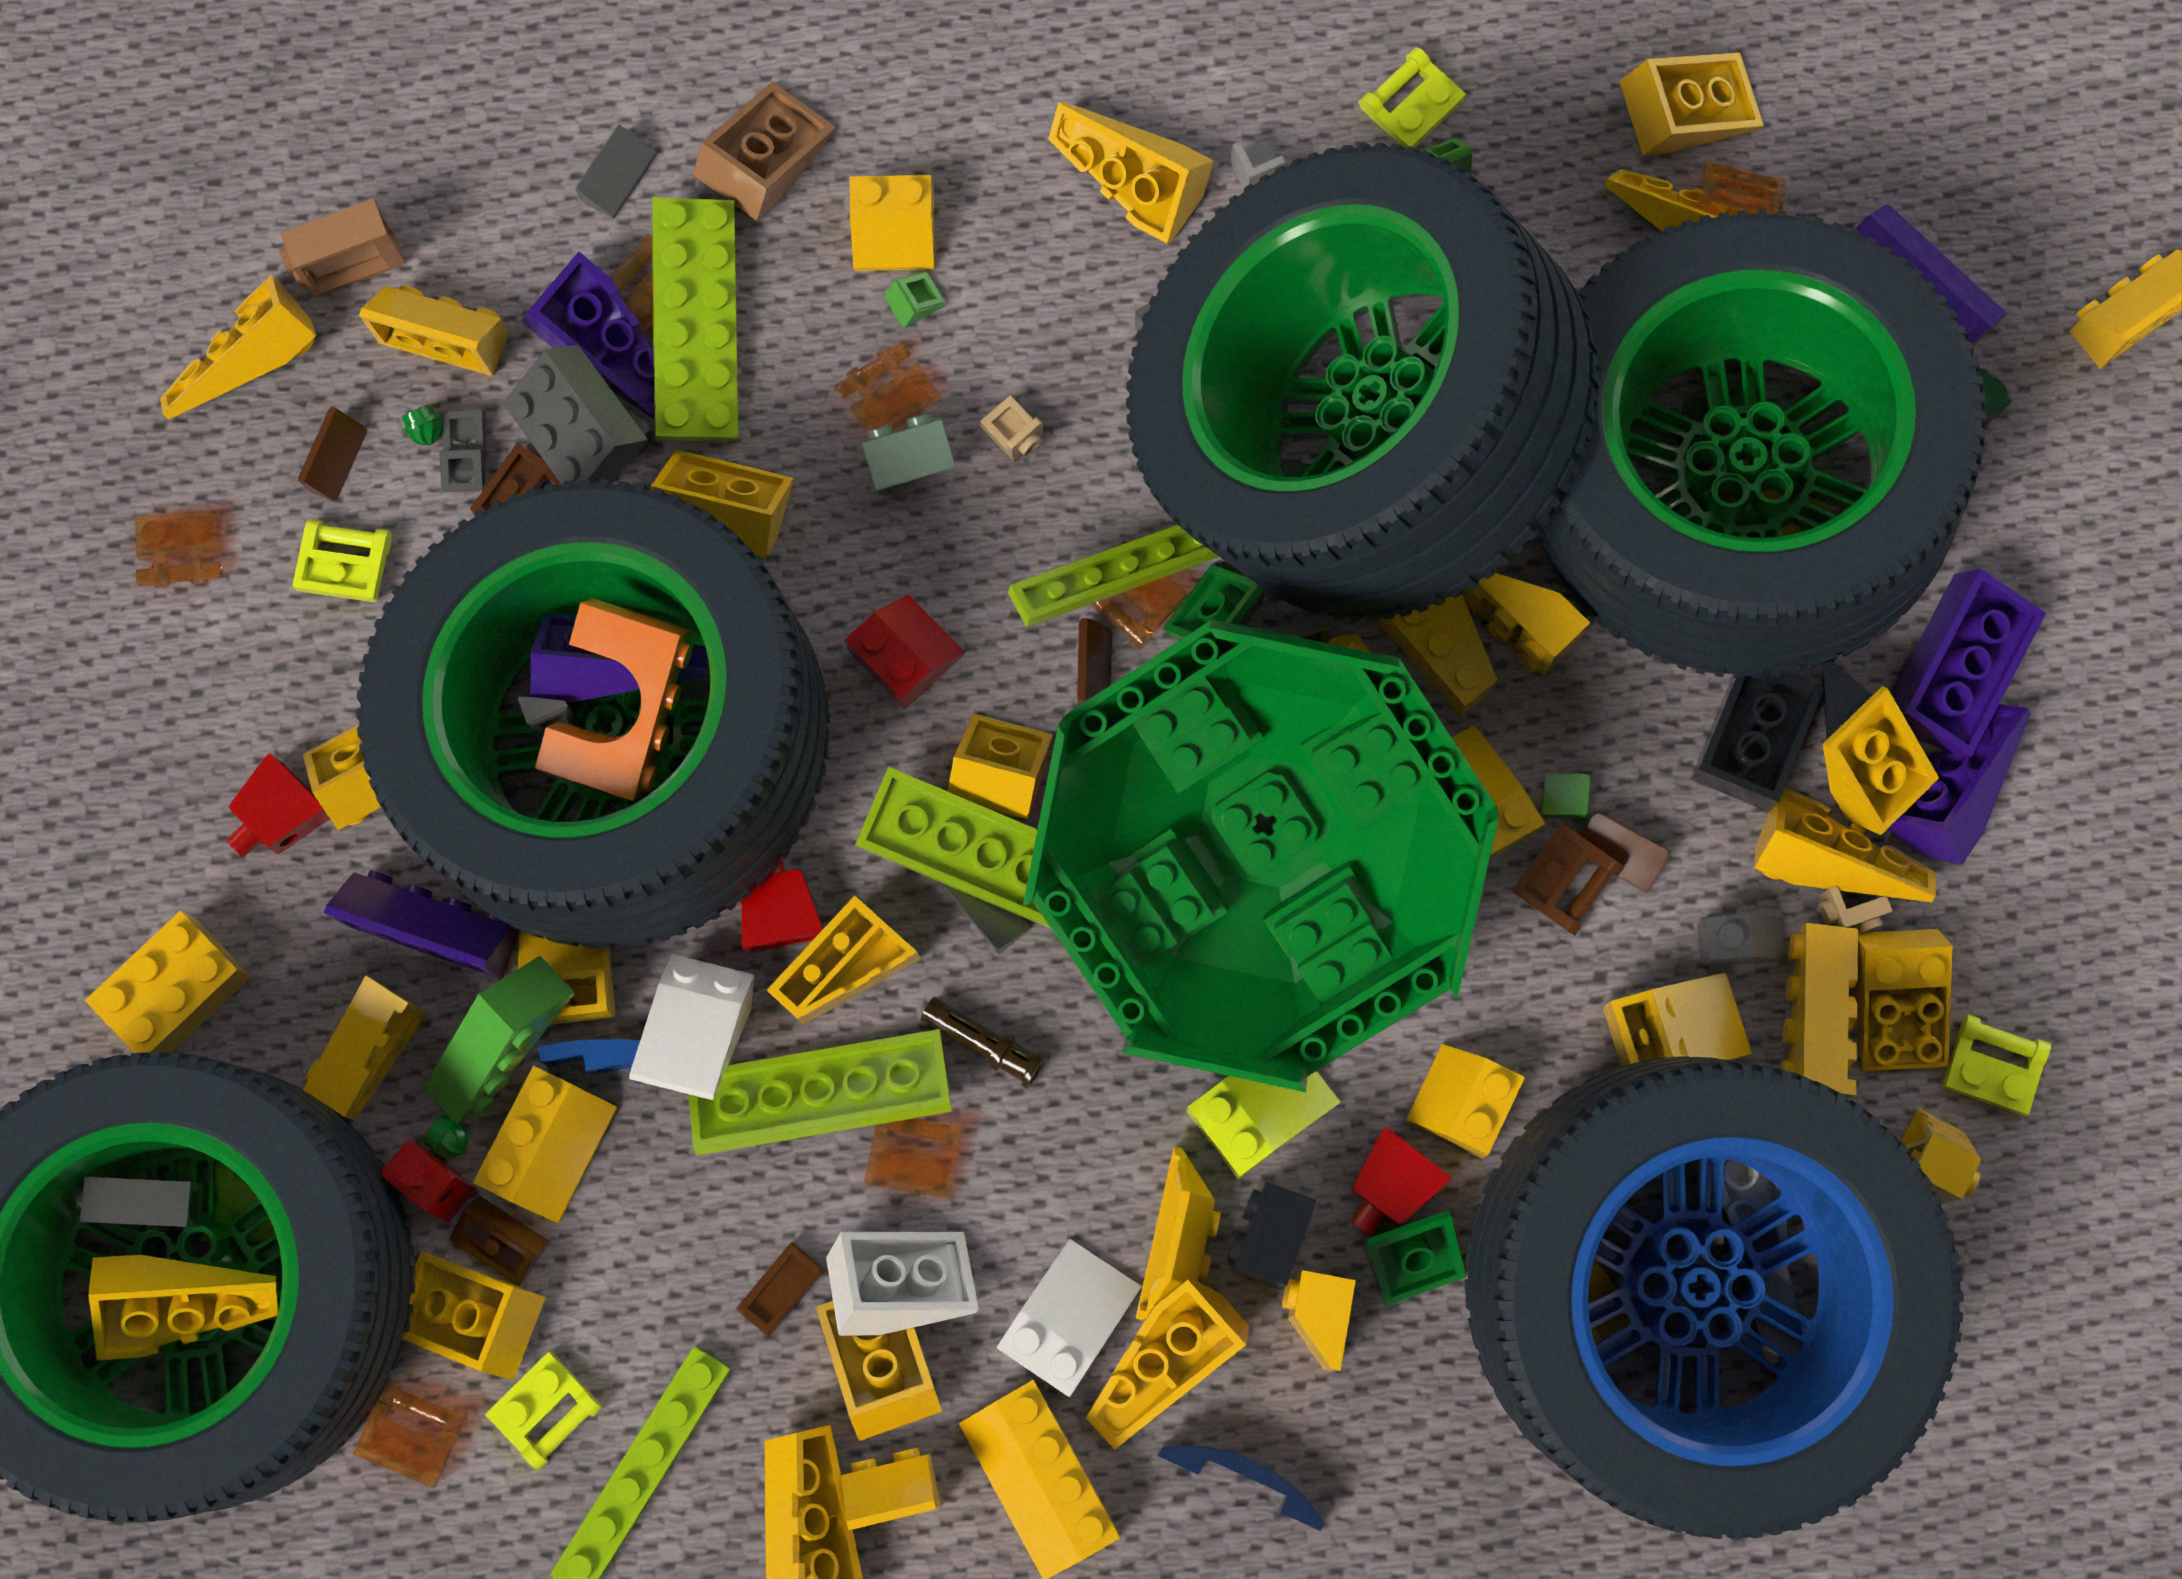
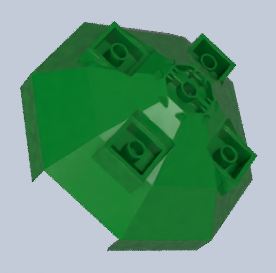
M1211 619L1062 717L1057 727L1023 907L1033 901L1126 1037L1122 1053L1306 1092L1307 1077L1438 996L1450 990L1457 1000L1499 815L1496 804L1399 658ZM1262 813L1265 817L1273 815L1276 818L1272 824L1273 828L1269 830L1259 828L1256 825L1258 823L1257 814Z

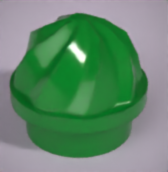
M427 404L401 417L405 428L402 430L416 444L432 445L436 443L442 434V416L440 412L435 413L431 404Z
M441 1115L427 1131L423 1144L431 1148L430 1153L435 1157L454 1158L466 1151L468 1132L461 1123L457 1125L452 1119L450 1120L446 1116Z

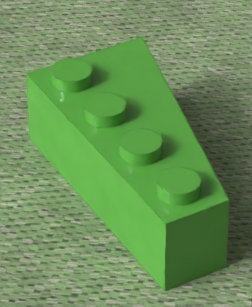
M538 956L477 995L423 1088L457 1125L470 1116H473L475 1119L481 1117L494 1105L495 1101L492 1098L506 1085L510 1075L575 992L541 956Z

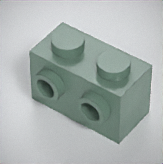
M927 412L906 419L908 426L892 430L891 424H887L867 431L869 438L862 439L861 442L876 491L955 468L940 416L932 419L931 413Z

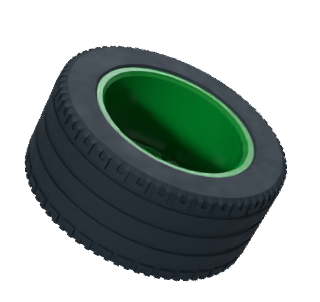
M1361 143L1357 148L1351 145H1344L1341 150L1329 148L1325 150L1324 154L1319 155L1315 152L1309 154L1305 160L1295 159L1291 162L1290 166L1284 167L1282 165L1275 169L1274 174L1270 176L1267 174L1263 175L1255 185L1250 183L1244 188L1242 194L1231 197L1228 205L1224 208L1220 206L1214 212L1215 216L1210 221L1206 220L1201 225L1202 229L1197 235L1193 234L1188 239L1190 243L1185 250L1181 248L1177 254L1179 258L1174 264L1169 265L1166 270L1168 274L1165 279L1159 281L1157 285L1159 290L1156 296L1151 297L1148 303L1150 305L1149 311L1144 313L1141 321L1144 323L1142 329L1137 331L1135 337L1138 340L1137 346L1132 348L1131 353L1134 359L1128 368L1131 379L1127 381L1126 390L1129 392V397L1126 398V407L1130 410V413L1126 415L1127 424L1131 427V430L1128 432L1129 439L1134 443L1132 452L1138 459L1136 464L1138 469L1144 474L1142 478L1145 484L1151 489V494L1159 502L1158 504L1192 538L1254 581L1262 589L1297 608L1311 610L1314 613L1326 611L1327 616L1339 620H1344L1346 617L1352 621H1360L1362 618L1368 621H1377L1378 616L1385 620L1394 619L1396 614L1403 617L1409 616L1413 610L1423 612L1428 610L1429 605L1435 604L1440 606L1445 603L1446 598L1453 597L1455 599L1461 596L1462 591L1466 588L1472 590L1479 585L1478 581L1482 578L1489 579L1492 577L1494 570L1499 566L1505 567L1510 562L1508 558L1514 553L1518 555L1524 549L1522 545L1528 539L1532 541L1538 535L1535 531L1541 524L1544 526L1550 520L1548 515L1552 509L1557 510L1561 504L1559 501L1561 495L1567 493L1571 487L1569 484L1571 477L1576 476L1580 469L1577 466L1579 459H1584L1587 451L1584 448L1585 442L1590 441L1592 431L1589 429L1590 424L1595 423L1596 413L1593 408L1595 405H1598L1599 400L1595 389L1600 387V378L1597 375V370L1600 368L1599 360L1595 356L1598 349L1593 339L1595 336L1594 330L1589 323L1590 318L1580 296L1558 263L1552 259L1545 249L1485 185L1458 165L1449 162L1441 156L1436 157L1431 152L1425 150L1421 152L1417 148L1410 146L1405 149L1399 144H1392L1391 147H1388L1384 143H1376L1372 147L1368 143ZM1415 296L1442 297V305L1407 346H1402L1392 301ZM1369 312L1374 339L1367 344L1359 318ZM1337 332L1343 355L1336 357L1329 364L1326 370V379L1299 378L1315 353ZM1289 404L1318 405L1316 412L1287 413ZM1329 438L1326 447L1301 477L1284 476L1281 462V439Z
M1747 210L1738 211V215H1729L1728 212L1719 213V217L1710 218L1709 215L1701 216L1700 221L1692 223L1691 219L1682 222L1681 226L1676 228L1671 225L1664 228V232L1660 235L1653 233L1647 236L1646 241L1642 243L1637 241L1632 244L1630 251L1627 253L1621 251L1611 263L1607 262L1601 267L1598 276L1593 274L1588 279L1587 284L1578 290L1577 293L1589 315V323L1595 334L1593 339L1598 349L1595 356L1599 360L1600 369L1597 370V375L1600 378V387L1596 388L1595 392L1598 394L1599 400L1598 405H1595L1593 408L1596 413L1595 423L1590 424L1589 429L1592 431L1590 441L1585 442L1584 448L1587 451L1584 459H1579L1577 466L1580 469L1577 475L1572 476L1569 481L1571 485L1569 491L1561 495L1559 499L1561 504L1557 510L1552 509L1548 515L1550 520L1545 526L1540 525L1538 533L1548 560H1553L1552 567L1556 575L1559 576L1566 590L1571 588L1572 598L1584 608V611L1589 616L1594 615L1597 619V624L1603 629H1608L1612 636L1617 639L1620 637L1624 638L1627 646L1643 651V654L1651 657L1652 654L1660 657V662L1667 665L1668 663L1678 665L1679 669L1695 668L1696 673L1699 674L1707 672L1714 673L1717 677H1723L1724 673L1733 674V678H1742L1743 676L1761 678L1763 674L1771 673V677H1777L1782 673L1789 672L1790 674L1799 673L1803 667L1811 670L1817 668L1823 662H1834L1840 654L1846 657L1852 654L1854 650L1868 645L1872 636L1877 639L1898 622L1901 614L1905 615L1940 570L1974 490L1979 466L1982 461L1986 433L1985 394L1982 393L1983 378L1980 376L1978 359L1973 358L1974 348L1966 337L1967 332L1964 326H1958L1957 314L1954 310L1949 309L1947 306L1948 301L1943 295L1938 296L1935 293L1936 286L1931 281L1926 282L1922 278L1923 273L1919 269L1912 270L1908 266L1909 261L1903 256L1900 258L1894 256V250L1888 246L1884 248L1878 246L1877 240L1870 236L1868 239L1861 237L1860 231L1853 228L1851 231L1842 229V224L1836 222L1833 225L1823 223L1824 219L1815 217L1814 220L1806 219L1805 214L1796 213V217L1787 216L1786 211H1777V214H1767V210H1758L1757 214H1748ZM1724 362H1741L1744 405L1740 407H1733L1730 404ZM1763 362L1780 364L1800 371L1820 382L1821 386L1783 412L1778 405L1767 402L1765 399ZM1696 367L1702 368L1710 409L1706 413L1703 422H1697L1652 403L1650 400L1651 395L1672 378ZM1840 402H1843L1849 409L1845 415L1808 436L1800 432L1803 427ZM1631 423L1678 442L1681 446L1673 447L1632 433L1630 431ZM1758 429L1767 430V431H1769V432H1762V431H1759ZM1860 432L1864 433L1871 458L1872 475L1869 488L1856 486L1813 468L1812 460ZM1715 433H1717V434H1728V435H1726V436H1719V435H1716ZM1781 455L1786 456L1794 464L1785 463L1779 457ZM1630 460L1677 475L1678 481L1657 495H1654L1643 483ZM1743 460H1749V466H1744ZM1707 462L1714 468L1706 472L1696 469L1695 466ZM1765 490H1775L1782 497L1771 500L1766 498L1762 492ZM1730 493L1737 496L1739 501L1731 504L1725 503L1719 496ZM1808 496L1845 511L1837 516L1810 503ZM1686 507L1690 513L1683 518L1675 513V511ZM1791 522L1806 531L1782 536L1781 528Z
M591 479L582 480L581 484H575L572 480L563 481V485L555 486L553 483L546 484L542 490L537 491L534 487L527 489L526 494L521 496L517 493L508 496L509 500L503 503L499 500L491 503L492 508L486 511L480 509L474 512V518L469 521L463 519L457 523L459 525L457 529L452 533L448 530L442 535L444 537L442 541L438 544L434 542L428 547L430 552L424 558L422 556L418 557L415 561L416 567L411 572L407 570L403 575L404 582L400 587L396 585L391 592L394 597L390 603L385 602L382 608L385 613L381 619L377 618L374 625L376 628L375 635L369 637L367 644L370 648L368 654H364L362 660L365 670L359 674L361 688L357 690V700L361 708L356 709V718L359 720L357 734L363 744L359 745L361 755L364 757L363 765L366 773L371 778L369 783L376 794V799L393 827L420 859L489 914L528 934L542 939L546 937L549 941L578 947L579 943H582V946L587 948L615 949V945L618 944L623 948H630L633 945L639 944L643 946L649 945L651 940L654 939L662 942L669 940V937L687 934L688 928L695 927L698 929L705 926L704 923L709 920H716L721 917L720 912L726 908L731 911L737 906L736 903L743 898L747 899L751 896L750 890L756 885L761 887L766 882L765 878L779 868L777 863L782 857L786 859L790 854V848L801 837L798 832L801 827L806 828L809 822L808 817L811 811H814L817 804L815 794H820L822 779L827 769L824 759H827L829 756L830 730L826 724L830 723V714L821 668L817 657H815L810 640L774 579L755 553L720 520L718 521L712 514L700 509L697 505L691 502L686 504L679 496L666 494L663 490L657 488L652 492L646 485L642 484L635 486L625 481H619L616 485L610 480L601 479L600 482H592ZM594 598L691 630L688 642L704 646L707 650L710 666L709 700L677 702L674 710L668 711L665 726L669 727V735L663 750L656 753L653 766L658 768V773L652 790L631 801L558 776L534 818L516 813L501 788L498 775L539 771L535 769L541 746L496 751L494 749V739L538 737L527 724L523 713L503 714L500 712V708L510 686L531 660V651L544 612L577 615L580 603ZM640 689L577 702H567L574 713L580 710L576 715L578 720L570 725L604 736L616 737L626 735L633 728L640 714L638 713V708L641 704ZM612 725L613 731L608 733L606 728ZM702 726L699 735H683L685 727ZM680 759H684L681 765L677 768ZM581 793L584 798L573 821L563 822ZM610 804H623L626 808L604 816Z
M168 1052L131 1053V1056L116 1055L93 1060L90 1066L89 1064H79L67 1071L54 1074V1080L44 1079L32 1089L25 1090L19 1094L20 1099L18 1101H9L2 1107L3 1110L0 1111V1479L7 1480L6 1486L12 1490H17L30 1500L41 1499V1504L46 1507L54 1508L67 1514L78 1513L80 1517L115 1522V1520H118L120 1522L139 1523L171 1520L228 1509L268 1496L313 1471L317 1464L324 1463L345 1444L344 1440L347 1436L351 1437L357 1432L362 1423L371 1414L369 1411L371 1405L374 1406L380 1401L381 1395L391 1381V1378L388 1376L391 1370L397 1368L401 1351L404 1350L406 1342L402 1341L403 1332L409 1331L411 1324L409 1323L410 1316L413 1313L414 1304L409 1303L410 1294H415V1266L411 1265L410 1256L414 1255V1249L411 1245L410 1228L405 1227L403 1221L407 1216L402 1207L399 1193L395 1190L393 1191L390 1186L391 1183L380 1175L385 1166L378 1157H374L372 1154L374 1152L373 1148L355 1128L349 1126L350 1123L311 1094L305 1092L302 1088L272 1075L204 1056ZM188 1158L191 1161V1182L204 1183L200 1228L156 1225L153 1230L142 1233L126 1224L80 1222L81 1213L76 1208L77 1192L84 1185V1177L126 1179L144 1168H149L152 1172V1180L178 1181L177 1159ZM216 1160H219L233 1170L259 1198L226 1224L216 1221L215 1217L217 1188L215 1187L214 1165ZM270 1219L275 1233L255 1247H251L247 1241V1236ZM86 1229L125 1249L127 1255L156 1257L158 1244L161 1240H164L167 1246V1253L164 1259L263 1274L262 1267L281 1256L282 1292H277L279 1310L272 1332L252 1323L229 1331L216 1328L209 1333L203 1332L199 1334L197 1341L187 1344L177 1340L159 1346V1350L164 1354L165 1413L159 1415L129 1405L111 1394L107 1386L141 1357L102 1360L92 1369H88L83 1364L81 1355L95 1347L92 1321L74 1333H70L67 1330L63 1310V1279L65 1270L73 1268L91 1276L92 1259L104 1257L77 1246L74 1240L78 1231ZM205 1233L210 1239L211 1246L208 1253L201 1257L197 1253L195 1245L197 1239ZM237 1340L261 1352V1355L247 1375L230 1391L225 1347ZM193 1357L200 1358L206 1400V1409L195 1415L193 1414L191 1358Z

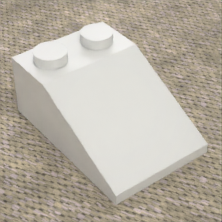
M672 954L658 984L632 1064L629 1079L714 1100L751 1012L754 974Z
M841 1232L826 1257L839 1336L883 1335L975 1314L979 1309L964 1232Z
M1069 1239L996 1348L1068 1397H1071L1142 1286Z

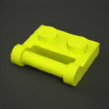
M1415 47L1406 55L1407 61L1373 93L1367 92L1358 101L1360 108L1405 149L1409 146L1416 148L1466 98V93L1431 62L1428 55L1418 47ZM1416 73L1420 74L1425 80L1391 113L1388 112L1383 105Z
M308 519L304 528L292 587L299 592L377 603L386 557L390 552L392 543L391 531L377 529L375 533L326 526L323 524V521ZM323 541L371 548L369 557L322 551L318 550V546Z
M1966 1014L1959 1029L1942 1088L2022 1116H2027L2032 1107L2043 1067L2050 1054L2051 1043L2038 1038L2035 1041L2016 1036L1982 1024L1980 1018ZM1974 1039L2028 1057L2025 1069L1971 1050Z
M547 1352L485 1416L517 1448L524 1459L534 1469L540 1471L549 1462L547 1457L589 1415L594 1417L603 1407L552 1352ZM571 1394L577 1403L534 1444L527 1436Z

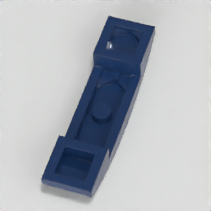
M1200 1445L1161 1447L1159 1451V1457L1199 1475L1205 1459H1208L1285 1495L1278 1510L1280 1513L1316 1530L1321 1531L1324 1522L1317 1511L1294 1486L1269 1468L1252 1459L1227 1450Z

